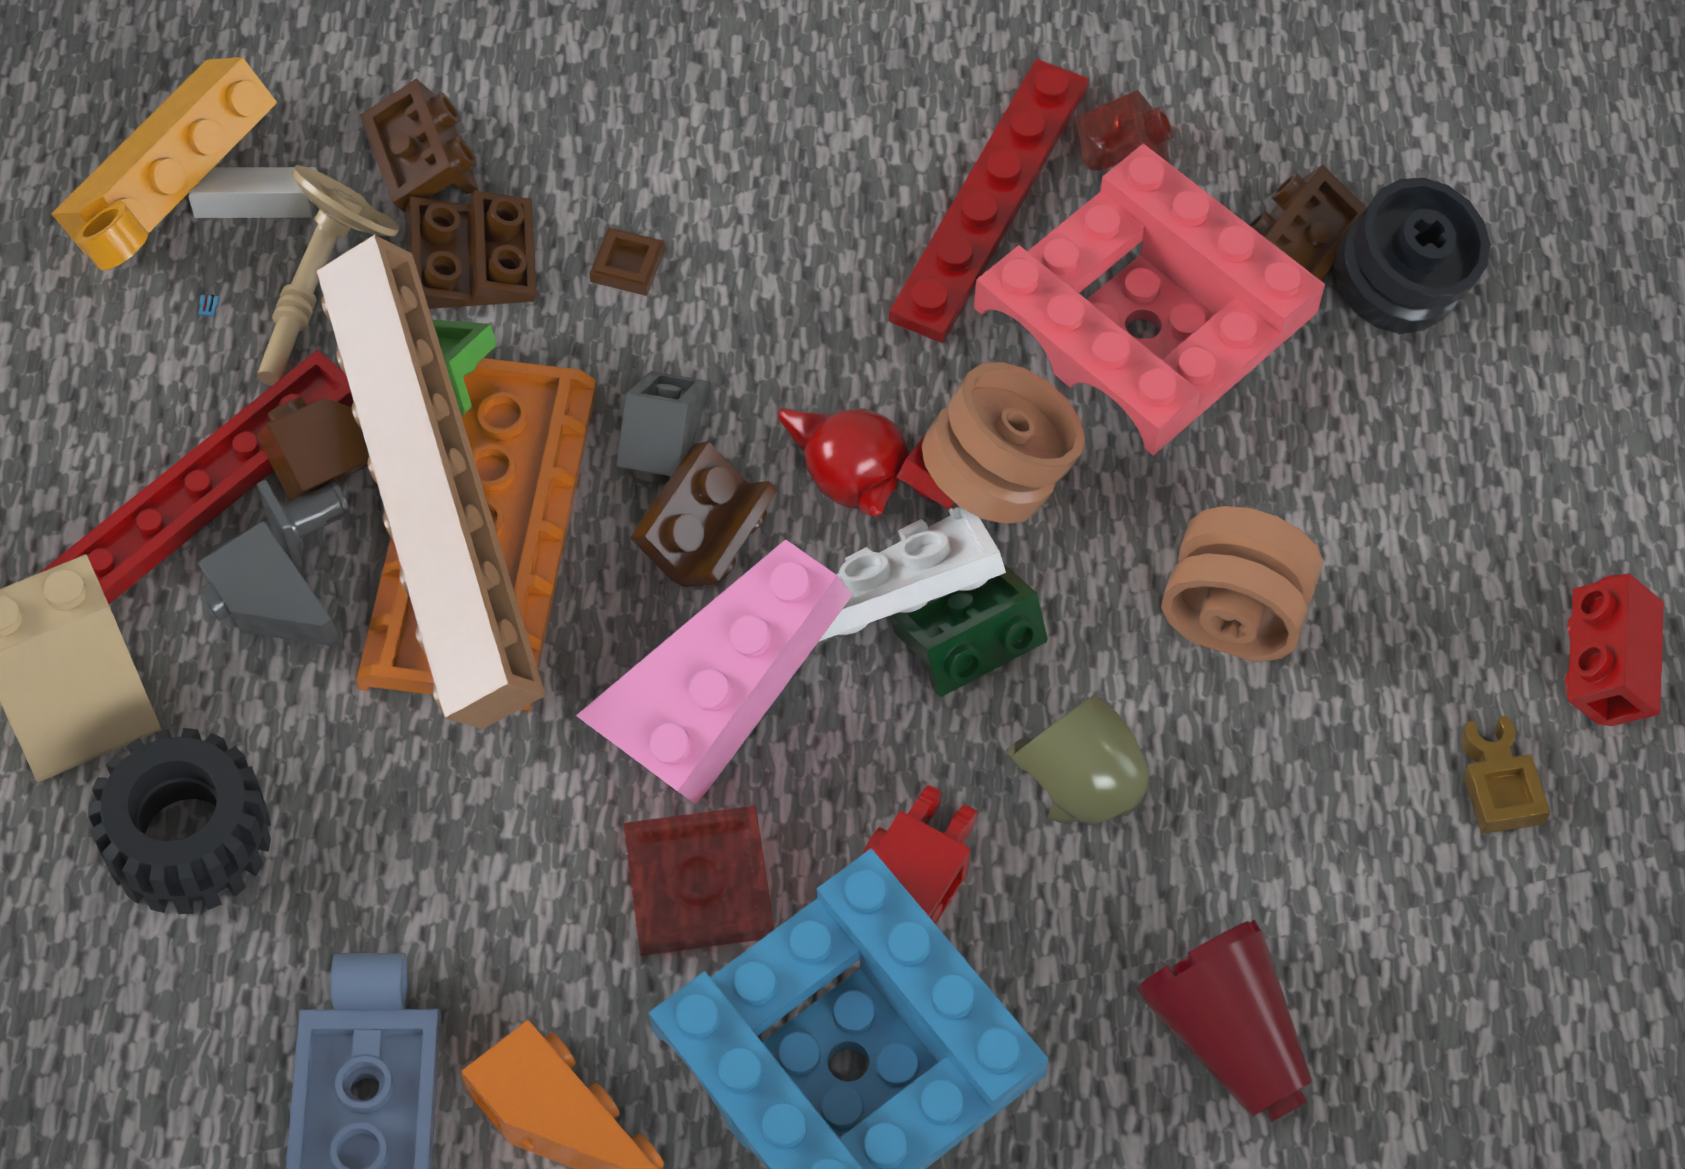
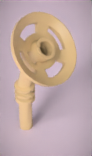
M302 165L295 166L292 176L309 200L320 209L314 218L318 225L291 285L283 287L272 315L276 325L257 373L259 381L270 386L283 377L299 331H305L309 324V319L317 302L314 295L315 288L319 282L316 271L326 265L339 236L345 238L351 228L379 236H396L400 230V226L392 217L375 210L359 193L321 172Z

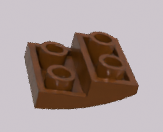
M475 190L469 204L410 196L405 209L406 251L413 255L429 309L534 302L537 290L532 199Z

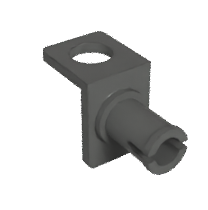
M335 479L287 503H283L281 499L277 500L266 480L257 483L268 520L265 524L296 568L303 565L298 550V545L302 544L301 537L337 520L352 516L347 500ZM244 532L214 545L212 548V552L221 548L222 546L229 543L230 541L240 536Z

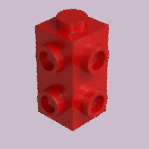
M1630 573L1609 575L1598 582L1573 589L1572 615L1567 625L1570 638L1569 671L1565 676L1567 701L1599 725L1615 726L1660 715L1664 602Z

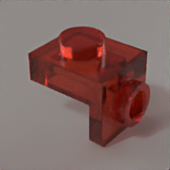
M1139 90L1076 116L1083 162L1090 170H1104L1119 164L1143 143L1170 163L1167 141L1173 138L1170 122L1161 107L1153 108Z

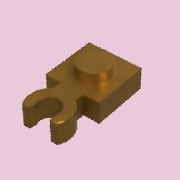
M1507 715L1499 717L1495 726V735L1498 741L1495 742L1484 740L1478 733L1475 721H1468L1461 736V745L1465 754L1477 763L1468 764L1463 777L1481 834L1545 824L1551 812L1532 754L1513 757L1511 747L1516 737L1515 726Z

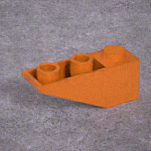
M526 1020L461 1071L467 1094L511 1145L573 1169H662L664 1167V1162L659 1153L641 1133H637L630 1138L615 1119L620 1115V1112L607 1092L596 1082L586 1087L572 1071L571 1068L576 1065V1061L561 1039L553 1032L543 1037L529 1020Z

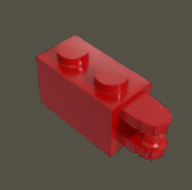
M927 785L908 814L900 811L888 830L882 827L877 828L869 839L863 854L872 848L925 913L937 924L968 874L971 848L964 845L973 830L979 812L964 804L960 810L956 811L943 834L928 826L930 819L939 810L943 792Z

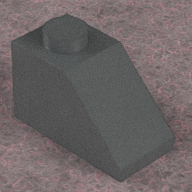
M650 371L632 387L625 397L616 466L633 469V476L640 480L668 482L670 476L674 474L693 446L710 381Z
M264 521L197 562L208 582L198 590L219 622L230 615L242 633L327 646L340 640L332 618Z

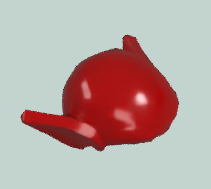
M782 407L777 412V417L798 447L805 452L806 468L819 491L837 504L860 509L862 514L873 517L880 516L889 496L896 489L897 482L900 480L896 476L911 453L897 425L886 416L865 408L844 410L834 415Z

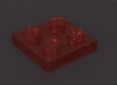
M756 805L623 823L640 956L763 939L774 930Z

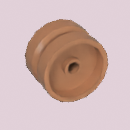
M1004 362L982 363L966 374L954 391L950 404L940 411L927 430L921 447L925 467L938 488L954 503L981 519L1010 524L1025 522L1040 510L1052 494L1055 483L1068 473L1080 457L1085 442V435L1081 419L1068 399L1052 384L1025 368Z
M1221 506L1201 511L1188 524L1180 547L1179 563L1173 567L1163 595L1161 609L1168 623L1192 643L1254 662L1282 659L1296 649L1308 611L1306 605L1312 600L1321 573L1323 559L1318 546L1301 529L1278 516L1252 508Z

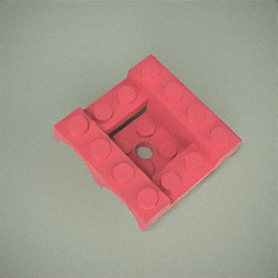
M1143 143L1102 177L1101 190L1097 195L1028 251L1018 245L976 279L974 309L981 315H984L989 310H997L1011 316L1023 325L1047 354L1053 368V374L1070 388L1074 387L1077 383H1084L1096 387L1111 397L1134 422L1143 439L1144 449L1154 456L1318 313L1325 284ZM1142 241L1140 255L1088 299L1079 294ZM1134 320H1147L1156 325L1159 333L1153 338L1139 339L1132 336L1127 331L1126 326Z

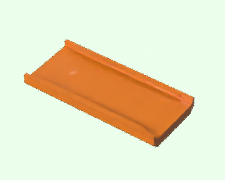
M483 358L472 373L463 377L472 407L461 417L539 672L596 398L597 383L596 379L580 369ZM390 538L356 683L358 690L368 691L369 687L433 695V685L435 683L427 655L420 647L416 637L417 620L410 596L406 593L400 581L401 564L394 540ZM532 703L521 710L530 711Z

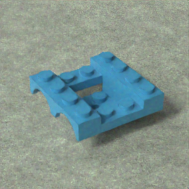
M871 848L816 888L817 899L711 977L705 971L648 1012L654 1034L660 1041L663 1040L684 1061L717 1106L730 1131L744 1148L749 1149L757 1156L767 1169H926L1046 1076L1049 1058ZM860 959L859 970L761 1042L757 1037ZM854 1050L861 1053L867 1059L869 1067L866 1073L858 1080L846 1082L837 1079L830 1072L828 1065L831 1058L840 1051Z

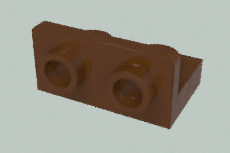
M416 78L360 114L390 199L403 212H405L410 196L428 199L451 183H454L466 194L479 190L471 170L477 166L476 158L468 144L458 136L455 125L460 122V117L453 103L444 93L439 92L435 95Z
M1323 164L1303 178L1298 173H1294L1286 179L1271 197L1277 203L1272 212L1268 214L1264 211L1249 224V226L1320 281L1334 264L1338 244L1366 209Z
M710 442L694 443L630 538L671 581L683 587L714 585L723 580L734 568L736 563L735 555L748 535L756 531L764 522L767 516L766 508L777 493V490L769 481L747 483Z

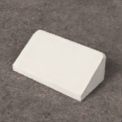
M214 167L190 190L188 197L194 218H313L314 203L300 189L292 176V171L295 167ZM308 167L317 171L316 167Z

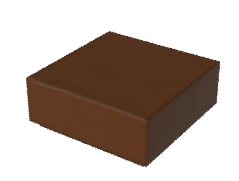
M608 227L589 273L590 282L647 296L665 252V241Z

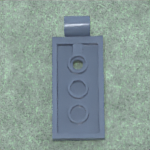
M335 953L331 968V999L334 1010H299L286 1169H432L441 1012L440 1009H404L408 990V966L405 953ZM363 1079H373L379 1084L377 1094L368 1100H360L353 1095L354 1086Z

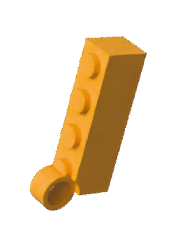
M243 57L206 60L51 213L52 216L100 270L105 271L117 267L132 257L143 246L148 234L276 105L277 101Z

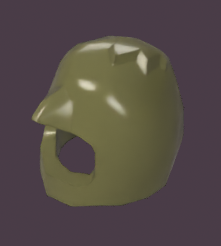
M1096 694L1071 710L1036 738L1024 737L1006 749V754L1017 767L1033 775L1049 794L1053 805L1047 818L1059 823L1080 821L1083 824L1096 825L1120 815L1129 816L1142 801L1148 789L1150 780L1149 769L1134 734L1120 715Z

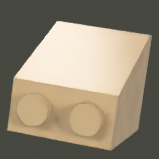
M87 554L0 589V703L37 783L124 747L138 738L143 739L154 734V732L162 731Z

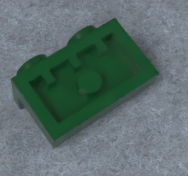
M1005 564L1006 573L988 579L985 584L976 589L958 590L928 601L925 606L916 611L908 613L898 612L890 615L895 634L926 664L931 686L940 697L1037 648L1048 640L1037 592Z

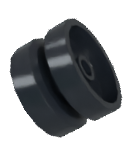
M1427 178L1399 179L1379 190L1343 237L1336 249L1333 269L1340 293L1352 310L1374 327L1393 333L1424 331L1444 320L1454 309L1458 301L1476 284L1488 266L1491 244L1485 222L1467 198L1452 187Z

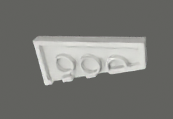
M954 503L949 510V517L929 527L926 522L920 519L898 530L902 541L879 553L872 552L865 547L846 557V562L841 566L837 575L853 596L819 641L838 634L848 635L856 633L865 628L868 623L898 612L908 613L916 611L925 606L928 601L958 590L976 589L985 584L988 579L1006 573L1000 551L981 519Z

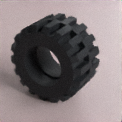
M183 728L181 737H172L169 729L154 732L156 741L144 745L142 740L138 738L128 744L130 754L124 759L115 754L106 764L110 774L109 778L97 777L92 788L97 801L89 803L88 817L93 826L90 830L117 886L122 885L126 895L137 904L145 897L150 910L164 913L168 901H173L180 915L193 914V901L204 899L207 909L210 910L222 905L218 896L220 891L228 887L231 893L237 896L246 888L241 875L244 871L257 876L262 868L263 862L258 850L269 852L271 842L267 826H271L269 811L252 766H248L245 755L236 746L228 750L225 739L213 733L203 741L198 729ZM187 799H198L210 802L216 806L213 815L205 826L189 837L173 841H162L145 835L150 822L156 814L172 803Z

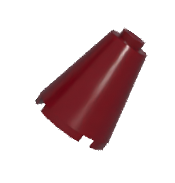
M1255 919L1250 923L1249 921L1241 923L1189 951L1187 953L1189 956L1172 967L1174 971L1167 965L1136 987L1143 1001L1251 1117L1265 1111L1272 1123L1308 1102L1301 1089L1311 1084L1312 1079L1264 933Z

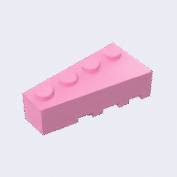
M785 539L576 716L696 804L713 785L853 594L838 575Z

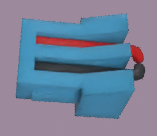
M208 294L206 297L201 295L198 314L214 316L215 309L218 307L219 296Z

